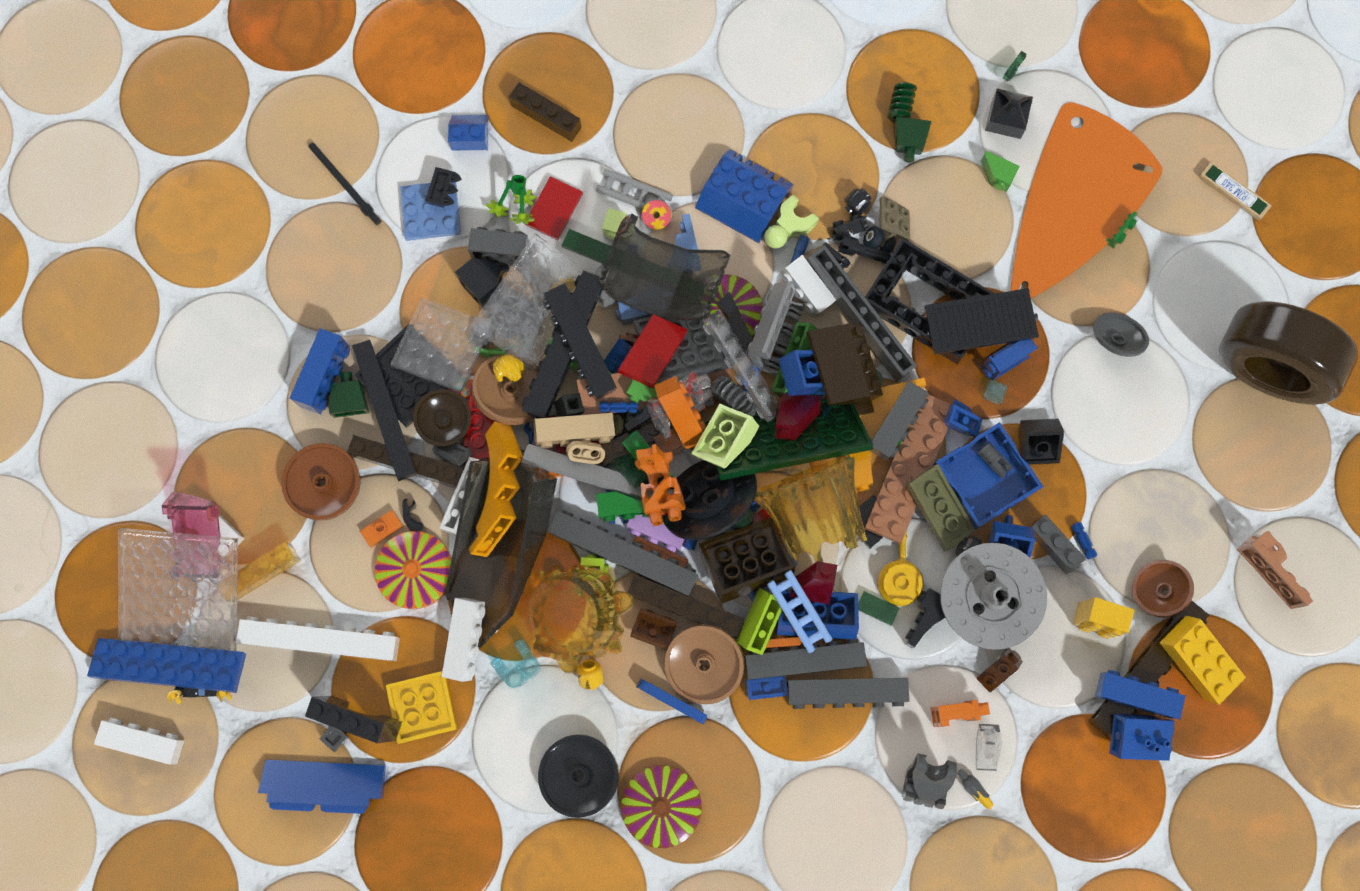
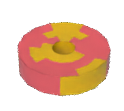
M653 200L644 206L642 219L648 228L660 230L670 224L672 211L666 202ZM656 211L660 213L659 218H655L654 213Z

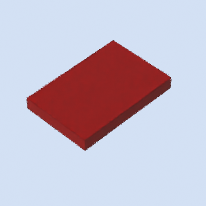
M550 176L530 212L532 214L531 218H534V221H528V224L525 225L558 241L577 207L583 191Z

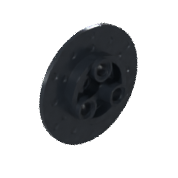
M705 460L695 463L677 477L685 503V510L681 511V520L670 521L668 514L662 515L663 523L673 535L686 540L706 539L724 532L737 523L752 505L757 492L756 474L720 481L714 464Z

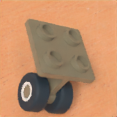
M885 196L880 197V227L882 229L877 226L870 227L863 237V244L873 248L880 247V250L891 253L896 244L895 236L908 241L910 239L909 210Z

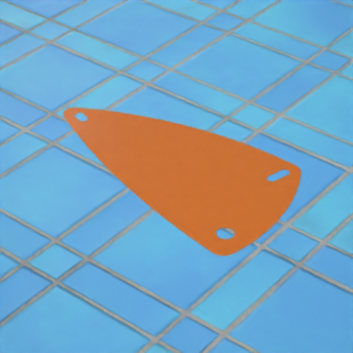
M1069 102L1061 107L1042 151L1028 194L1016 247L1011 291L1019 290L1021 283L1027 281L1030 297L1033 298L1072 274L1109 243L1106 241L1107 238L1111 240L1114 238L1113 235L1119 232L1118 228H1122L1125 224L1124 220H1128V215L1138 211L1155 187L1163 172L1161 164L1147 146L1120 123L1096 110L1077 103ZM1074 117L1083 119L1084 125L1081 128H1074L1071 125V120ZM1139 163L1151 166L1153 172L1147 173L1133 168V164Z

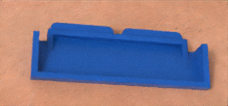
M265 760L258 793L268 794L266 802H269V807L273 810L312 811L315 805H321L320 808L323 812L362 814L370 806V799L383 798L386 765Z

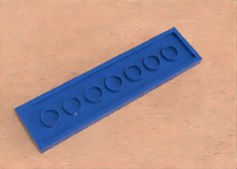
M98 638L87 677L237 693L246 653Z

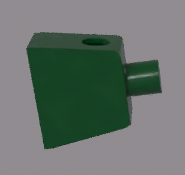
M896 117L894 123L895 151L904 153V162H914L915 155L922 154L931 121Z
M352 372L340 373L341 382L331 385L329 414L333 418L370 413L363 385L358 380H352Z

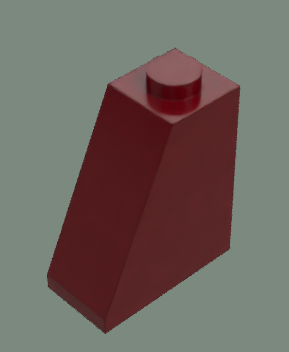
M782 393L776 420V438L796 440L820 414L821 396H789L788 393Z
M817 561L795 576L810 601L829 605L838 565ZM792 588L790 597L796 598L798 596Z

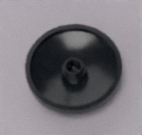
M570 735L556 741L545 752L538 771L539 788L548 805L558 813L574 818L591 816L605 808L615 795L619 782L618 764L612 751L602 741L587 735Z

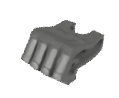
M918 753L913 763L906 770L901 796L903 800L908 802L913 800V803L917 805L924 804L926 807L932 808L935 806V808L943 809L946 805L947 792L953 786L956 779L957 762L947 760L943 765L933 766L926 761L927 755Z

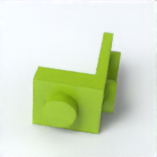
M586 554V558L581 557L580 565L586 568H600L598 599H603V595H607V583H604L605 575L608 576L609 564H605V559L597 558L598 555Z

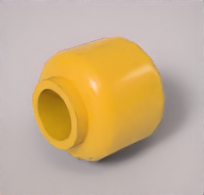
M588 659L578 666V682L582 688L595 690L603 683L604 677L600 663Z

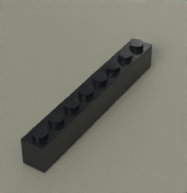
M583 270L581 276L578 275L574 285L576 288L574 292H570L586 326H588L605 287V279ZM559 327L553 330L552 343L546 346L544 352L546 355L543 362L540 361L537 367L538 375L536 379H532L529 386L531 391L528 397H524L521 404L524 414L537 419L548 418L572 363L568 355L570 349L567 344L563 345L559 334H561Z

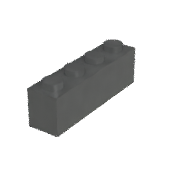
M908 381L872 440L873 450L869 451L886 461L890 456L894 458L899 450L897 444L900 440L904 442L909 434L907 431L910 424L913 426L919 416L916 413L919 408L923 410L929 400L926 397L929 392Z

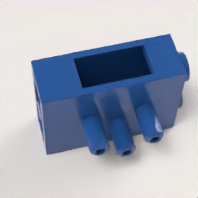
M1114 714L1109 754L1120 759L1170 761L1174 720L1154 715Z

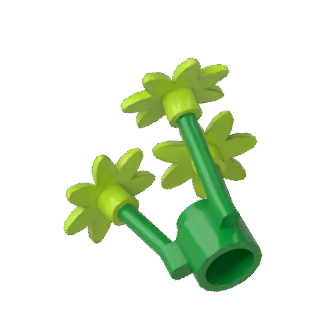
M514 175L511 180H507L506 188L499 202L496 203L494 200H491V204H486V207L490 209V214L496 212L497 218H500L501 215L507 217L508 214L506 212L509 209L503 207V201L511 188L514 193L513 196L517 198L513 203H520V211L518 215L512 214L510 220L515 221L516 224L521 222L528 224V221H534V218H531L532 214L526 215L524 207L526 203L533 206L531 200H535L537 196L531 195L532 190L526 192V178L524 176Z

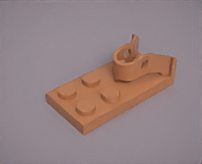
M1266 531L1260 537L1252 536L1237 548L1239 553L1290 609L1305 607L1313 602L1310 593L1296 582L1295 576L1282 567L1281 564L1287 559V554L1282 545L1271 535V532Z

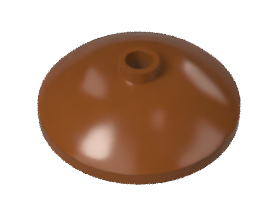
M1157 560L1146 564L1138 571L1133 580L1132 593L1137 605L1147 614L1162 618L1171 617L1181 613L1191 603L1194 596V582L1187 569L1179 563L1170 560ZM1164 590L1169 591L1167 595H1162Z

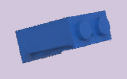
M1032 339L1012 342L992 356H989L981 366L982 372L987 379L993 382L1027 360L1029 354L1037 350L1038 347Z

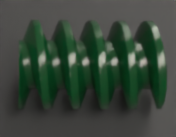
M901 82L894 86L891 105L887 115L888 119L895 123L896 117H911L910 111L913 109V98H915V91H917V86L912 83Z

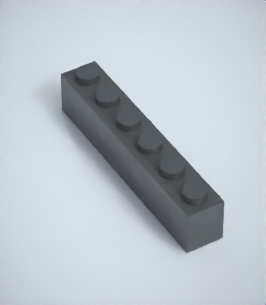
M858 639L846 640L847 644L839 645V641L828 642L827 646L819 647V643L813 644L815 650L811 653H808L806 649H800V646L788 647V651H780V648L768 649V653H763V655L749 651V655H745L747 680L866 667L864 642L859 643Z
M908 678L787 681L788 705H793V709H805V705H813V708H825V704H832L833 708H845L844 704H852L854 708L865 707L864 703H872V707H884V703H892V707L904 706V702H910Z

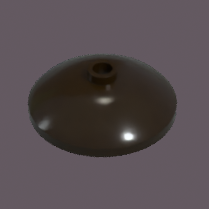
M438 389L425 394L418 401L413 412V423L418 435L424 441L434 446L444 447L459 442L467 434L471 425L472 417L468 403L461 395L447 389ZM445 417L447 421L441 423L440 418Z

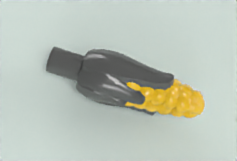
M963 768L960 769L957 775L963 780L962 785L964 789L984 807L991 809L993 802L979 780L973 775H968Z

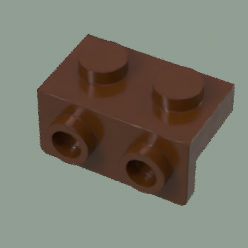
M640 609L630 637L667 650L677 622L670 617L655 614L651 610Z

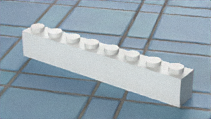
M247 616V620L240 619L236 639V643L397 661L400 638L395 637L393 632L383 631V635H377L374 630L364 629L363 633L356 632V628L344 627V631L336 630L337 626L325 625L323 629L317 628V624L313 623L297 626L298 622L286 621L285 624H278L279 620L266 619V622H260L258 617Z

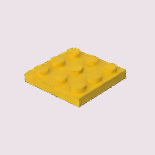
M442 671L386 685L392 718L402 721L397 736V744L457 730L447 678L442 677Z

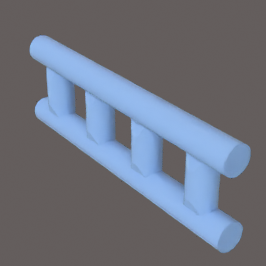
M789 570L784 574L787 580L779 585H776L773 580L767 586L807 652L811 653L815 650L813 643L821 638L828 643L833 638L793 572ZM792 586L798 597L787 603L781 592ZM803 604L808 614L797 620L792 609ZM813 621L818 631L808 637L802 626Z

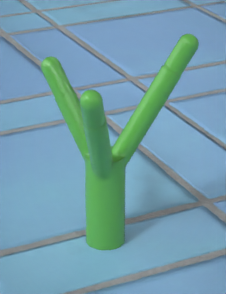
M511 345L486 349L474 346L472 352L492 358V355H506V350L513 349L514 347Z

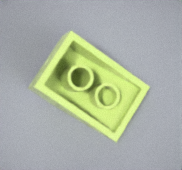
M719 404L691 454L725 469L750 444L759 425L752 416Z

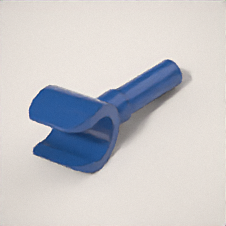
M527 422L523 429L528 434L529 444L534 445V425L532 423L531 428L529 426L530 423Z

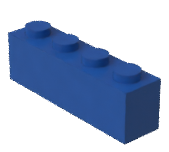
M1113 670L1100 673L1095 697L1170 719H1181L1186 695L1179 694L1178 689L1167 687L1165 690L1159 688V684L1147 681V684L1141 683L1137 677L1127 676V678L1120 676L1119 672Z

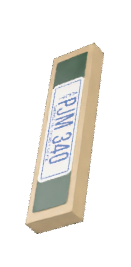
M1212 161L1199 175V178L1258 221L1263 218L1272 206Z

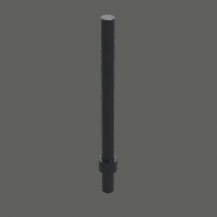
M315 143L309 144V149L360 206L361 212L368 216L375 225H379L382 221L375 214L373 207L362 199Z

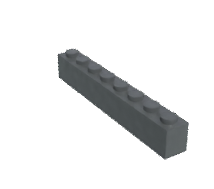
M824 245L808 257L807 262L834 296L836 304L851 323H861L867 344L897 382L917 367V364L827 247Z
M566 510L562 512L556 511L547 529L550 535L589 553L598 555L600 558L659 585L690 597L699 578L696 569L687 565L683 568L678 565V561L669 557L667 560L660 557L661 554L652 549L648 552L643 549V545L634 541L630 544L625 541V537L616 533L615 536L608 534L609 530L599 525L595 528L590 525V521L584 518H580V520L573 518L574 514Z

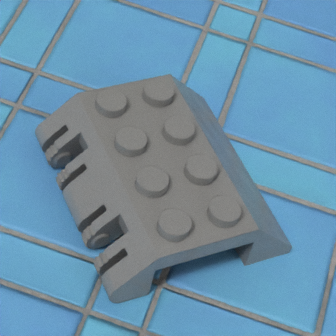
M791 281L776 283L772 290L768 292V302L761 311L760 323L756 325L754 339L749 343L747 349L748 355L755 366L775 377L780 368L778 358L771 356L772 352L784 356L794 330L793 325L784 322L785 317L793 322H799L804 310L803 304L791 301L796 290Z

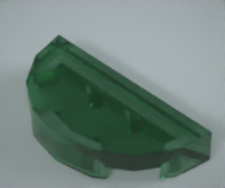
M1023 51L1019 53L1002 79L1010 81L1014 77L1019 66L1025 60L1026 53Z

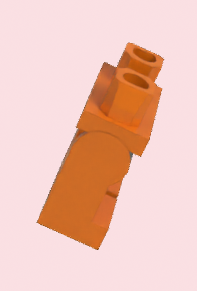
M978 700L963 701L964 703L930 707L933 726H950L949 720L953 719L957 721L981 720L980 716L990 714L988 702L978 703Z

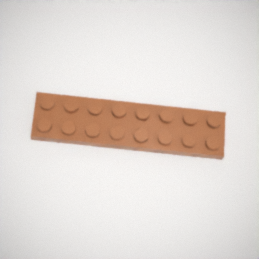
M929 394L926 397L929 400L923 410L919 408L916 413L919 416L913 426L911 424L908 426L907 431L909 434L904 442L901 441L898 446L899 450L891 462L864 528L898 544L902 543L917 506L906 484L933 466L948 429L944 421L951 404Z

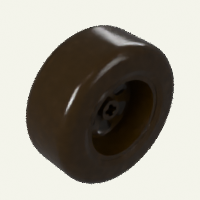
M1261 301L1249 303L1235 313L1220 343L1219 356L1224 366L1235 377L1252 388L1285 401L1316 405L1329 403L1341 395L1356 365L1358 350L1353 339L1341 327L1329 319L1295 305Z

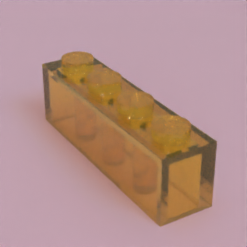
M285 541L220 581L217 585L227 601L235 602L294 566L301 559L293 545Z

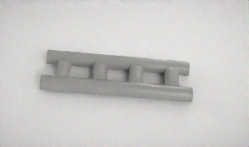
M605 169L603 172V176L608 177L604 187L601 185L596 187V192L642 210L647 204L645 200L648 193L657 196V200L664 202L665 200L671 202L673 194ZM614 180L624 183L621 193L611 190ZM631 187L642 190L638 200L627 196ZM656 211L654 213L655 215L660 216L659 212Z

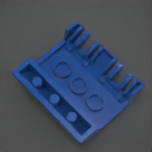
M729 149L722 156L704 185L695 209L751 240L760 243L765 231L768 229L769 222L783 199L788 197L794 184L788 180L784 183L785 179L782 177L777 181L773 180L775 173L770 172L768 174L769 170L757 163L752 165L753 161L748 160L745 164L742 163L743 156L737 155L735 151Z

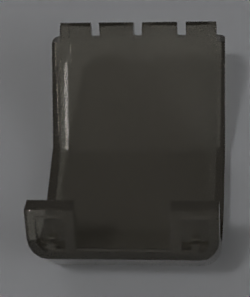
M630 214L624 217L601 271L598 285L610 298L628 307L651 315L654 314L663 319L705 321V319H708L712 309L711 303H714L719 290L718 286H720L725 273L724 269L727 268L731 255L724 250L685 249L653 238L635 226L638 216Z

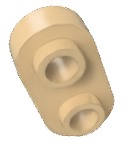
M573 441L566 448L569 459L574 462L598 464L605 458L604 449L597 443Z

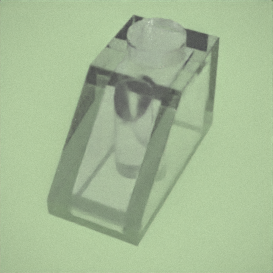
M979 724L976 736V770L997 771L1003 743L999 725Z

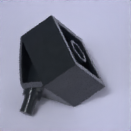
M997 88L992 98L985 131L1021 139L1027 127L1033 96Z
M471 258L455 271V274L464 289L485 311L488 305L493 304L492 299L498 300L497 295H502V277L505 272L509 271V266L507 264L499 265L495 262Z

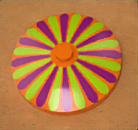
M410 531L393 537L383 546L377 556L374 573L376 584L388 601L405 609H422L436 603L444 596L452 582L454 568L450 552L439 539L425 532Z

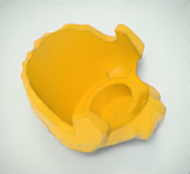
M513 355L500 356L493 364V372L498 382L503 381V376L507 377L510 381L516 382L525 371L523 362Z

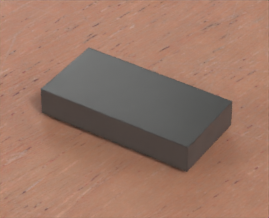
M458 443L444 447L434 446L432 448L435 455L458 467L472 456L471 450Z

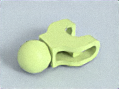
M792 195L781 204L776 225L769 227L765 231V242L769 247L779 249L791 237L806 236L817 225L819 217L814 213L806 218L796 216L794 209L797 207L799 199Z

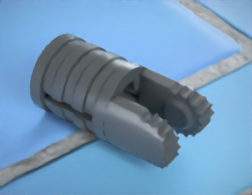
M990 442L977 453L999 478H1003L1006 475L1005 471H1010L1013 468Z

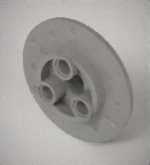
M985 543L963 551L951 562L943 576L940 600L944 616L958 636L974 646L998 650L1016 646L1028 639L1036 631L1045 615L1047 589L1039 568L1025 553L1009 545ZM987 571H990L993 575V579L990 582L986 581L984 577ZM997 591H999V595L1001 596L999 601L996 598ZM1011 598L1015 600V606L1012 609L1007 605ZM976 603H978L982 609L980 614L978 615L975 614L973 611V606Z

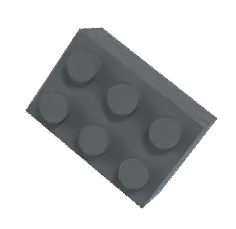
M477 227V229L471 228L468 252L471 258L483 259L498 263L499 265L507 264L513 267L528 268L531 245L528 235L524 232L514 231V233H510L503 229L492 231L484 227Z

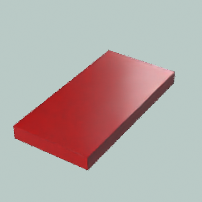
M653 314L619 367L618 373L654 389V385L657 384L686 336L688 329Z

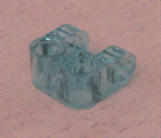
M522 638L514 643L524 660L510 671L498 656L490 662L500 678L512 688L523 686L536 676L541 669L536 656ZM530 661H533L536 665L533 672L526 670V664ZM517 673L520 680L517 684L513 685L510 682V677L512 674Z

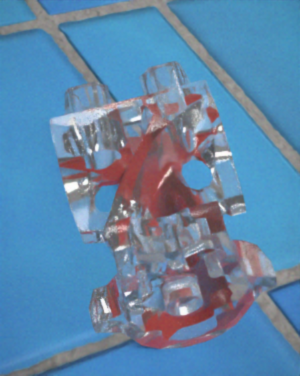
M693 371L679 381L680 383L684 382L688 391L686 395L692 397L695 405L693 409L697 408L699 412L705 410V403L713 400L712 393L707 388L711 386V381L707 374L697 377ZM658 397L646 400L647 409L655 429L659 430L665 439L672 436L671 424Z

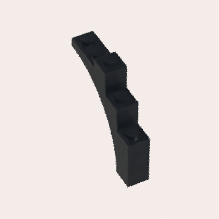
M931 588L927 589L926 592L922 590L917 599L919 601L917 607L924 611L918 613L914 620L917 624L914 629L910 628L905 636V639H907L905 645L910 648H914L922 636L934 624L945 618L940 594ZM997 591L996 598L998 599V601L1001 598V596L999 595V591ZM1013 598L1007 604L1009 608L1012 609L1015 606ZM978 603L973 606V610H982Z

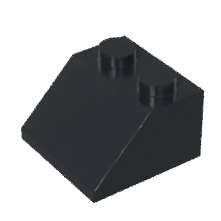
M1059 419L1020 420L1018 435L1020 456L1029 465L1060 463L1064 429Z

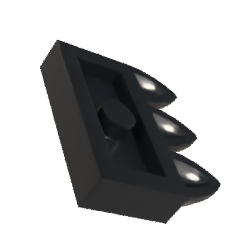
M435 167L425 199L426 204L442 208L454 204V200L448 194L458 192V189L452 183L461 181L460 175L454 171Z

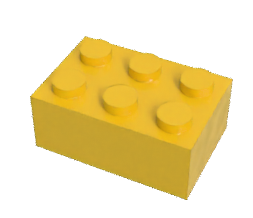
M1094 597L1078 602L1073 625L1078 626V630L1082 632H1096L1097 636L1101 638H1115V636L1129 633L1134 609Z

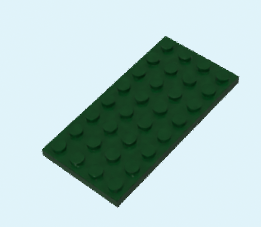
M825 398L821 399L820 414L796 440L776 438V420L779 408L755 412L753 418L759 425V428L750 444L725 469L717 465L715 467L721 481L873 450V443L854 404L828 406L827 399Z

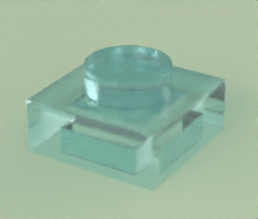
M989 380L983 399L1001 405L1008 386Z

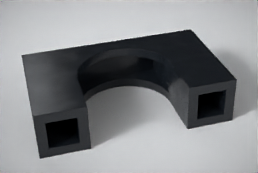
M334 696L311 697L305 717L375 743L396 741L402 721L386 715L372 716L348 709V701Z

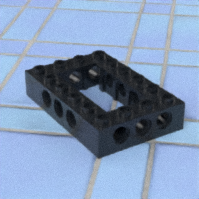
M903 238L865 298L880 318L933 349L927 318L916 312V309L913 307L911 309L899 302L898 298L890 296L905 271H908L954 300L995 293ZM968 349L942 353L941 355L958 365Z

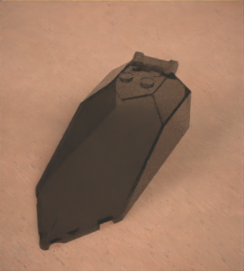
M490 459L471 461L469 465L445 595L447 600L451 601L452 607L454 606L455 598H469L485 602V615L482 618L481 624L482 634L478 642L479 649L513 616L547 533L557 478L547 470L541 468L538 470L521 465V461L514 470L520 488L510 500L517 518L488 557L472 555L469 548L478 537L476 526L482 514L487 496Z

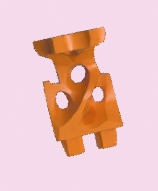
M656 444L647 449L636 450L638 460L635 461V465L639 470L646 472L650 483H641V495L644 513L649 517L653 526L662 525V515L668 514L670 521L681 520V511L685 510V503L677 478L670 475L669 463L673 459L672 452L664 453ZM664 476V479L659 484L660 478ZM674 488V493L672 495L669 494V490ZM650 489L653 491L651 498L648 497L647 493Z

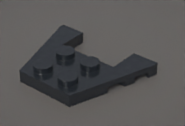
M728 292L717 305L730 319L718 330V333L732 362V369L748 353V345L753 341V338L731 293Z

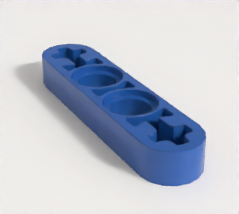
M640 678L636 685L640 690L704 725L708 715L642 678Z

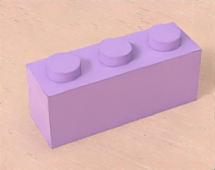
M635 515V518L630 519L626 525L630 534L640 537V535L645 536L648 542L655 545L659 542L665 545V549L674 553L676 550L680 552L685 542V539L673 535L664 523L653 526L649 517L643 518L642 515Z

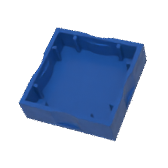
M1000 422L979 434L971 442L955 449L933 464L940 466L975 530L1044 487L1029 464L1020 456L1016 445ZM989 442L1013 467L1010 471H1005L1006 475L1003 478H999L977 454Z

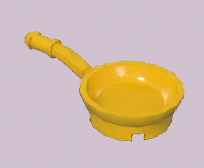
M907 531L902 543L899 544L900 558L885 565L880 571L877 580L878 591L882 598L889 604L899 607L914 603L924 587L923 575L919 568L905 559Z

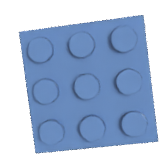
M430 183L400 186L405 240L461 235L457 192L448 194L454 200V204L442 208L426 204L425 202Z

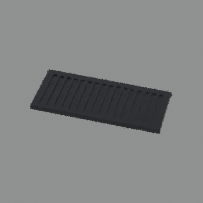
M1029 288L925 305L924 308L926 310L934 355L1039 338Z

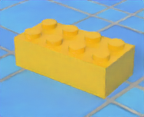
M1185 616L1160 642L1205 701L1220 705L1246 678L1201 619Z

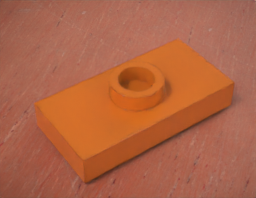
M391 510L360 530V533L369 547L372 548L402 528L403 524L395 512Z
M775 635L774 639H769L765 649L800 646L801 640L799 637L786 638V635Z

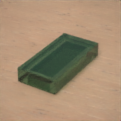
M863 591L858 602L860 612L889 626H892L900 609Z

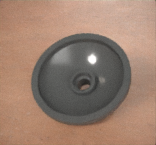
M1105 313L1100 315L1093 324V333L1097 341L1113 354L1134 357L1143 354L1149 346V336L1146 330L1136 320L1126 315Z

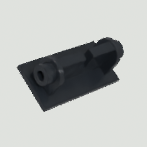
M859 213L850 216L848 221L843 222V220L833 222V226L828 228V230H833L834 232L831 234L832 239L840 241L844 234L850 236L848 229H851L853 235L866 231L868 223L863 221V219L867 218V216H860Z

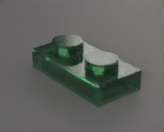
M630 455L614 458L612 465L634 488L640 487L641 483L650 484L646 472L637 468L635 460Z

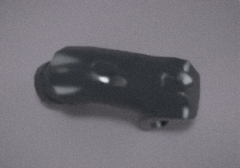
M404 499L402 502V517L410 531H422L424 524L411 517V511L416 508L415 500L411 506L407 507L408 499Z

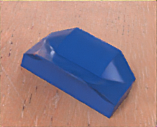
M954 399L944 423L947 427L961 434L976 437L978 436L983 419L973 414L970 407Z

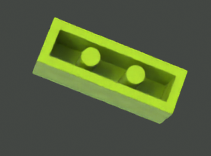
M759 587L736 640L746 650L763 655L782 611L772 592Z

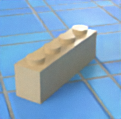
M613 413L535 419L533 423L536 446H541V448L553 447V444H560L561 447H566L573 441L608 443L615 437Z

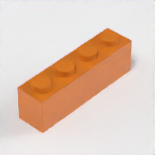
M674 376L654 385L658 399L684 447L689 449L696 446L706 429V424L704 421L700 422L701 416L698 409H693L695 405L692 397L686 395L688 391L684 382L680 383L677 376Z

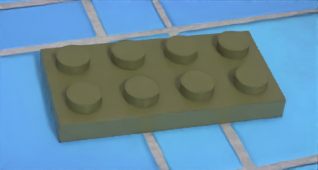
M938 464L933 465L906 484L943 551H949L965 537L976 531Z

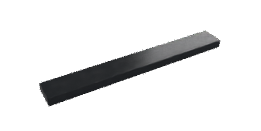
M371 340L354 344L352 348L397 480L399 482L416 476L417 473Z

